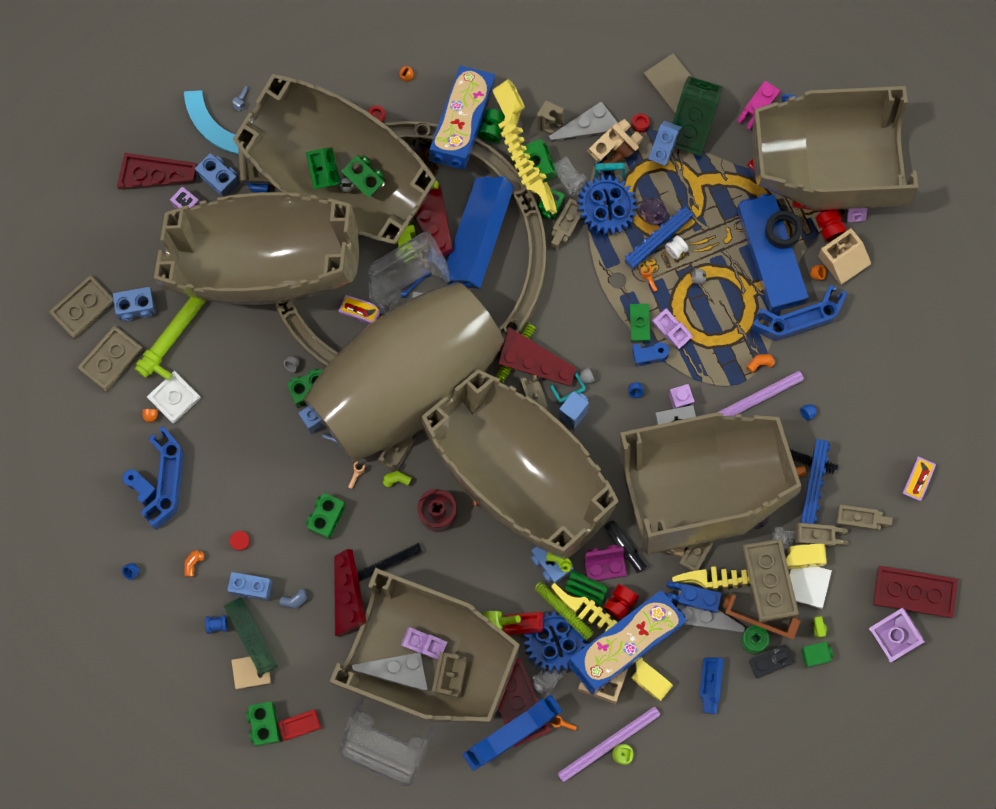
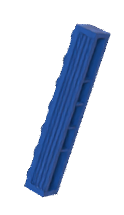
M687 207L680 208L675 216L672 215L668 219L667 223L661 224L659 230L653 231L651 237L645 238L642 242L643 244L637 245L632 253H628L625 256V263L632 271L693 218V213Z
M816 439L801 523L814 524L817 521L815 514L819 510V504L817 503L818 499H821L822 494L820 487H823L824 484L822 476L826 473L824 465L828 462L826 454L827 451H830L831 445L826 440Z

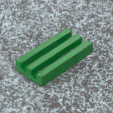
M572 571L565 590L580 597H586L589 601L593 600L596 604L601 605L609 586ZM575 578V579L580 580V581H582V582H584V583H586V584H589V585H591V586H593V587H595V588H597V589L602 590V592H599V591H597V590L591 588L590 586H588V585H586V584L579 583V582H577V581H575V580H573V579Z

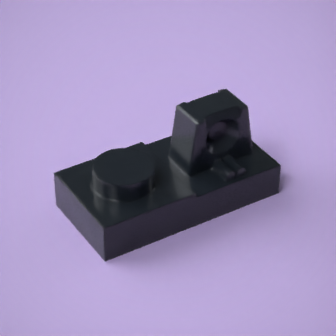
M785 645L748 660L756 679L793 664Z

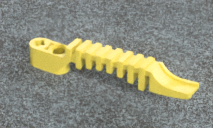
M507 79L493 89V93L505 115L504 121L498 124L500 129L503 130L501 135L506 138L504 142L509 146L508 151L513 155L511 158L516 162V169L520 171L518 175L523 178L522 184L526 186L527 190L539 194L546 211L555 214L557 213L556 205L547 182H542V180L547 178L546 175L539 173V168L533 167L535 165L534 162L528 160L531 158L530 155L523 153L527 150L526 146L520 145L525 140L518 135L524 131L522 128L517 127L521 110L525 108V105L511 80Z
M825 544L797 545L787 548L788 557L786 561L788 569L827 565ZM711 567L712 582L707 581L706 569L672 577V582L680 584L696 583L704 589H713V591H718L719 588L728 590V587L735 589L739 585L747 587L750 584L746 570H741V578H737L736 570H731V579H727L726 569H721L722 580L717 581L716 567Z
M555 583L551 586V590L560 598L559 600H562L574 614L577 613L582 605L586 606L578 616V619H581V621L591 611L593 614L588 619V623L592 625L599 618L600 621L597 624L599 630L606 624L608 626L605 630L606 632L618 623L615 620L612 621L609 614H604L601 607L597 608L593 600L589 601L586 597H571ZM643 658L635 662L636 672L631 679L654 698L662 701L673 685L644 662Z

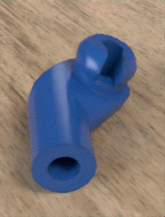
M246 182L252 192L270 191V185Z

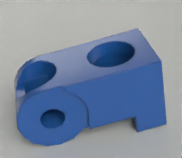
M663 342L646 348H641L640 344L632 345L635 366L665 361L669 355L668 345Z
M127 470L123 474V482L130 489H134L140 494L137 499L146 507L156 497L157 490L135 470Z

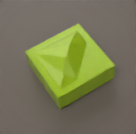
M822 616L815 617L812 621L815 639H823L826 636L827 627L823 623Z

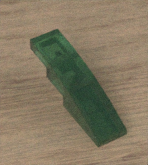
M242 597L224 605L259 675L261 676L278 667Z

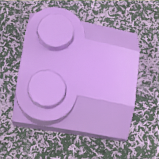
M904 608L899 609L868 628L882 647L890 663L925 642Z

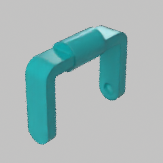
M596 164L595 177L598 179V171L622 170V178H625V164Z
M575 372L574 375L578 383L580 384L581 388L579 390H575L574 392H576L577 394L584 393L585 385L581 381L578 373ZM550 385L551 391L560 404H563L572 394L571 392L560 399L554 386Z

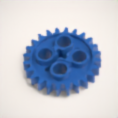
M601 175L600 180L594 177L593 183L588 181L587 187L583 186L582 192L578 195L581 199L577 201V204L581 205L577 211L583 212L579 218L586 219L584 225L591 224L589 230L595 227L596 234L603 230V235H606L607 231L613 235L615 230L618 233L622 231V228L626 230L627 224L631 225L633 222L631 218L636 216L634 211L638 209L634 205L637 199H632L635 192L629 193L631 186L624 187L625 181L618 183V177L613 181L611 175H609L607 180ZM610 193H616L618 198H613ZM592 195H598L600 200H594ZM614 210H619L622 216H617ZM596 213H602L604 218H598Z
M553 610L552 616L545 612L542 633L525 634V639L528 641L524 642V646L527 647L526 654L530 655V662L536 660L534 663L535 667L542 665V671L549 668V672L552 674L553 670L556 669L557 673L560 674L562 668L566 673L568 672L567 663L569 659L586 647L587 644L585 643L589 641L588 639L586 641L560 614L556 615L555 610ZM550 627L554 629L563 657L559 656L556 643L553 641V635L549 629ZM561 627L567 628V631L564 633H560L557 630ZM544 633L549 635L546 639L539 638ZM566 645L574 646V648L569 651L564 649ZM548 651L555 652V655L552 657H547L545 654Z

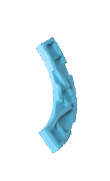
M184 91L187 111L200 134L217 148L239 156L238 146L233 141L235 134L223 129L210 116L205 106L203 91Z

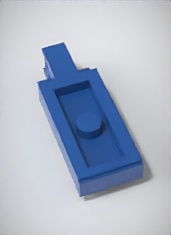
M722 658L703 659L699 696L702 698L703 713H717L724 659Z

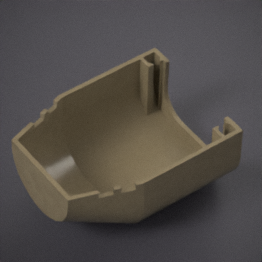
M906 86L810 90L797 98L792 96L788 98V101L779 104L775 102L755 109L753 118V163L757 185L812 210L911 206L919 187L917 171H912L908 183H906L901 126L908 104Z
M716 412L620 433V453L625 483L639 537L646 555L743 535L798 495L801 490V483L779 417L754 415V418L741 417V414L723 416V413Z
M375 568L368 585L371 597L365 614L366 623L360 626L343 666L339 663L336 664L330 683L335 687L426 722L491 723L510 679L520 644L478 612L471 604ZM407 627L447 641L444 653L469 658L460 698L432 692L438 660L421 654L428 688L425 692L409 686L405 687L398 683L384 681L367 674L357 673L351 669V665L417 653L401 646Z

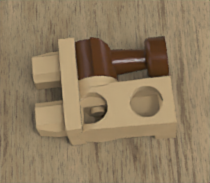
M623 119L618 124L615 123L587 152L599 162L612 149L616 154L611 160L606 159L603 163H619L631 156L639 148L638 145L643 137L637 131L629 137L625 132L631 125ZM616 170L607 171V172H609L610 174H613Z

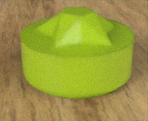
M619 744L614 748L612 755L616 763L626 765L632 761L634 753L629 745Z

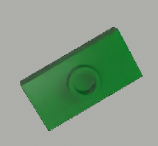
M630 304L631 342H650L649 304Z

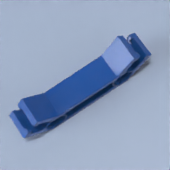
M830 285L822 302L782 316H777L761 308L751 330L777 341L829 324L837 316L847 292L842 291L840 295L838 294L837 299H839V302L835 304L828 300L832 292L836 290V287ZM823 309H829L832 315H826ZM761 318L767 321L768 323H770V326L767 327L765 325L759 324V319ZM773 326L781 327L782 332L774 331Z
M164 426L159 429L162 433L160 435L162 437L167 436L169 442L165 443L164 446L161 447L158 444L155 434L148 438L161 453L156 499L141 511V514L156 530L178 510L184 458L183 449ZM172 448H176V454L173 456H169V451ZM171 501V506L168 509H163V504ZM159 509L161 514L152 521L149 516Z
M549 695L489 737L473 745L470 750L462 755L472 771H475L547 724L560 714L562 710L553 696Z

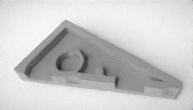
M600 102L551 134L549 140L551 142H559L573 137L579 139L593 135H604L618 122L604 104Z
M677 602V609L684 613L687 620L684 624L685 626L744 633L745 631L744 626L720 610L717 613L680 605Z
M420 652L351 665L353 671L363 675L367 674L384 681L416 688L423 692L428 690Z

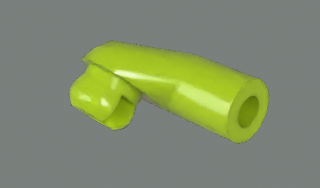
M394 471L384 476L383 485L391 487L393 483L399 481L409 486L412 477L400 471Z
M547 552L546 561L556 562L561 571L565 573L572 569V562L569 558L564 560Z

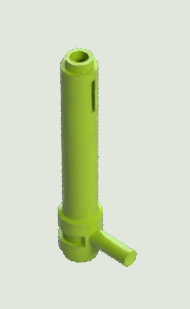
M189 298L153 346L145 351L142 360L139 359L136 363L137 366L134 369L139 374L147 378L148 375L155 371L168 381L172 379L173 374L159 366L162 362L161 359L205 304L206 300Z

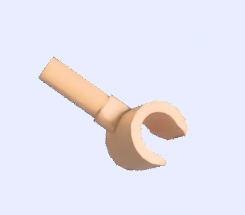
M358 461L354 463V474L348 488L352 489L359 475L364 474L365 464L361 470L356 469Z

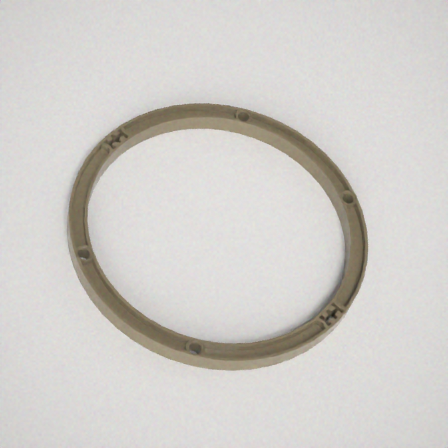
M415 121L384 123L408 144H413L416 138L432 143L438 124ZM421 131L427 132L425 135L418 134ZM476 138L469 159L482 166L495 178L498 176L506 177L514 185L511 197L520 212L528 238L529 264L526 280L514 309L499 328L505 340L507 328L510 326L516 327V332L520 334L523 332L538 304L546 271L545 231L535 198L531 191L527 190L526 186L522 184L523 178L519 177L517 170L501 154ZM293 301L285 302L289 310L287 313L282 303H275L286 328L295 341L311 358L326 368L338 352L326 345L311 331L299 315ZM501 347L500 351L497 353V355H496L495 359L492 361V363H493L494 361H496V360L500 357V353H501L502 347Z

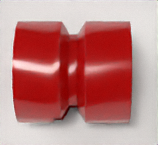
M839 209L825 210L815 217L819 228H823L821 234L825 242H832L847 231L845 224L840 222L842 217Z
M618 584L612 593L613 598H609L603 608L614 617L622 620L630 614L629 608L635 606L639 596L627 587Z

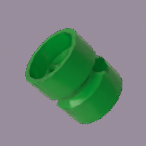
M487 109L483 118L484 123L480 125L478 136L485 141L499 143L503 130L500 129L498 124L504 121V113L496 109Z
M757 625L747 628L741 637L743 650L752 655L761 653L769 643L767 630Z

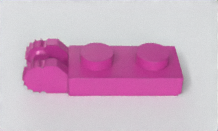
M764 81L744 108L737 122L741 124L747 115L754 118L755 109L772 104L779 95L780 90ZM753 118L747 124L749 130L753 128Z

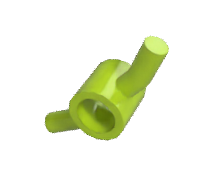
M501 611L482 613L483 616L487 617L501 630H503L502 625L520 623L521 621L519 615L502 617Z

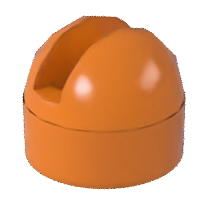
M403 66L399 71L400 79L404 82L412 81L414 78L413 69L409 66Z
M815 265L810 269L812 279L823 280L826 277V269L823 265Z
M142 409L143 419L149 423L154 422L157 419L158 410Z

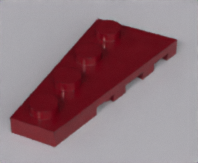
M124 153L117 188L130 189L194 183L196 177L195 167L198 165L194 162Z
M438 185L437 189L430 190L414 216L436 260L453 252L441 185Z
M510 327L507 329L498 365L530 375H537V377L562 385L571 386L576 367Z
M346 549L334 556L335 636L341 637L366 623L352 549Z

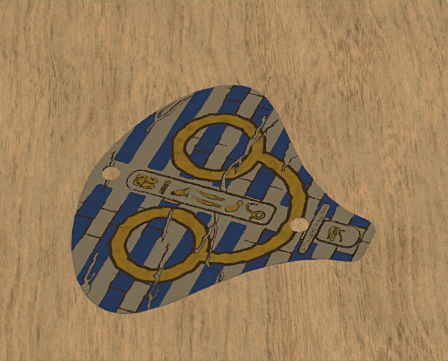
M631 128L627 129L625 133L631 137L636 131ZM648 129L646 132L639 133L643 137L638 145L639 148L631 156L619 162L625 164V178H622V170H616L613 174L607 171H598V180H600L601 175L604 176L605 180L611 175L613 181L618 177V183L625 181L624 187L631 186L629 193L635 192L632 199H637L634 205L638 209L634 211L636 216L631 218L633 220L631 225L627 224V229L624 230L622 228L620 233L615 230L613 235L609 231H607L606 235H603V230L596 234V228L594 227L589 230L591 224L588 223L589 244L596 274L610 304L629 329L630 304H649L650 342L642 343L646 347L654 346L659 342L667 344L669 355L664 361L665 363L697 381L716 386L739 385L754 376L762 365L751 373L746 366L756 355L768 353L772 339L751 330L760 309L769 311L737 213L738 204L745 199H757L763 194H775L778 206H788L792 213L798 216L802 223V232L798 242L792 246L797 264H799L812 241L823 229L819 228L815 219L821 212L792 208V200L758 186L755 173L750 168L733 164L706 151H703L702 156L674 148L670 161L666 166L649 160L648 158L658 131ZM612 149L601 161L595 162L590 180L592 183L595 177V165L603 163L606 159L611 160L616 154ZM610 193L613 198H618L616 193ZM592 195L594 200H600L598 195ZM687 207L693 213V218L632 271L625 263V256L628 253H632L637 245L643 244L642 242L645 238L651 237L652 232L659 230L661 224L667 223L668 219L672 215L675 216L680 208ZM660 208H662L665 211L664 215H659L660 219H657L654 222L645 220L654 218L660 211ZM839 209L841 216L847 211V209ZM614 210L617 216H622L619 210ZM596 213L598 218H604L602 213ZM785 220L784 224L790 239L794 235L795 229L792 223ZM675 236L682 238L689 248L687 252H682L677 260L665 248V245L671 243ZM647 265H650L652 268V278L658 289L656 292H653L647 279L641 277V268L643 272H649ZM695 268L705 271L707 276H705L706 281L704 283H692V274ZM614 273H621L626 277V284L622 288L611 286L609 280ZM666 308L693 336L680 349L675 347L651 322ZM781 310L772 313L779 316ZM761 318L759 319V324L765 325L767 327L770 326V323H768L767 321Z

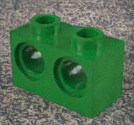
M333 147L306 152L314 190L341 184Z
M357 155L341 172L369 198L386 181L383 178L385 175L378 168L374 170L370 166L371 161L365 155H362V157ZM355 163H360L363 166L362 173L354 171ZM369 176H373L377 181L374 187L369 186L367 183Z
M313 369L308 372V375L294 377L287 383L297 408L307 405L304 398L322 373V369ZM304 387L305 391L302 394H296L297 388Z
M323 493L322 497L319 496L314 505L316 509L313 514L309 515L306 525H308L307 529L310 532L330 540L346 508V504L342 500ZM333 503L334 508L331 511H325L324 507L326 504ZM318 521H325L326 524L323 528H316Z
M270 701L248 706L249 711H246V718L252 727V731H249L251 743H254L256 747L280 743L281 739L274 702ZM262 709L265 710V718L258 720L256 718L257 712ZM263 729H268V738L261 740L260 732Z

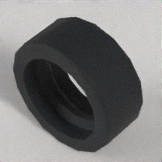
M777 211L767 220L765 228L766 239L776 248H790L800 239L802 223L798 216L790 211ZM786 220L792 223L795 229L794 235L786 240L777 238L772 231L775 222Z

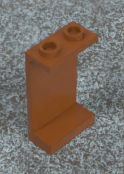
M732 592L731 596L726 595L723 603V608H726L725 614L794 640L800 624L799 617L790 618L786 629L769 622L759 623L758 618L732 608L736 597L735 592Z

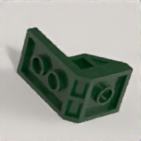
M688 76L673 120V124L682 127L674 148L702 156L724 86Z

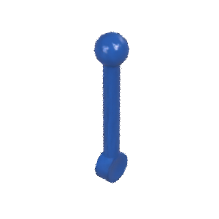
M425 269L422 276L408 289L400 293L401 297L406 298L408 293L425 277H429L431 274L430 270L426 271Z

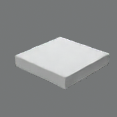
M175 371L171 373L173 377L170 381L165 379L147 396L173 424L201 399Z
M820 567L790 569L789 574L796 602L822 609L832 570Z

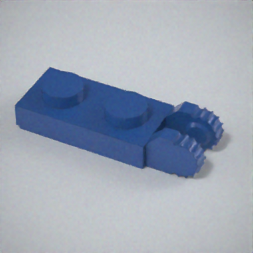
M667 581L666 587L681 591L680 596L666 593L671 597L672 601L678 602L680 605L717 613L721 598L720 592Z

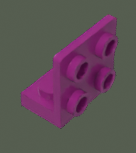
M612 545L608 546L607 550H600V548L589 549L584 556L587 577L595 581L627 577L624 547Z

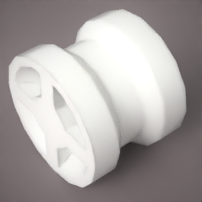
M675 236L671 243L665 245L667 252L676 260L680 258L682 252H687L689 249L684 240L679 236Z

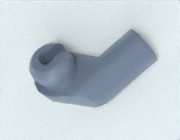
M300 589L292 598L281 596L280 606L299 608L307 601L308 592L305 589Z

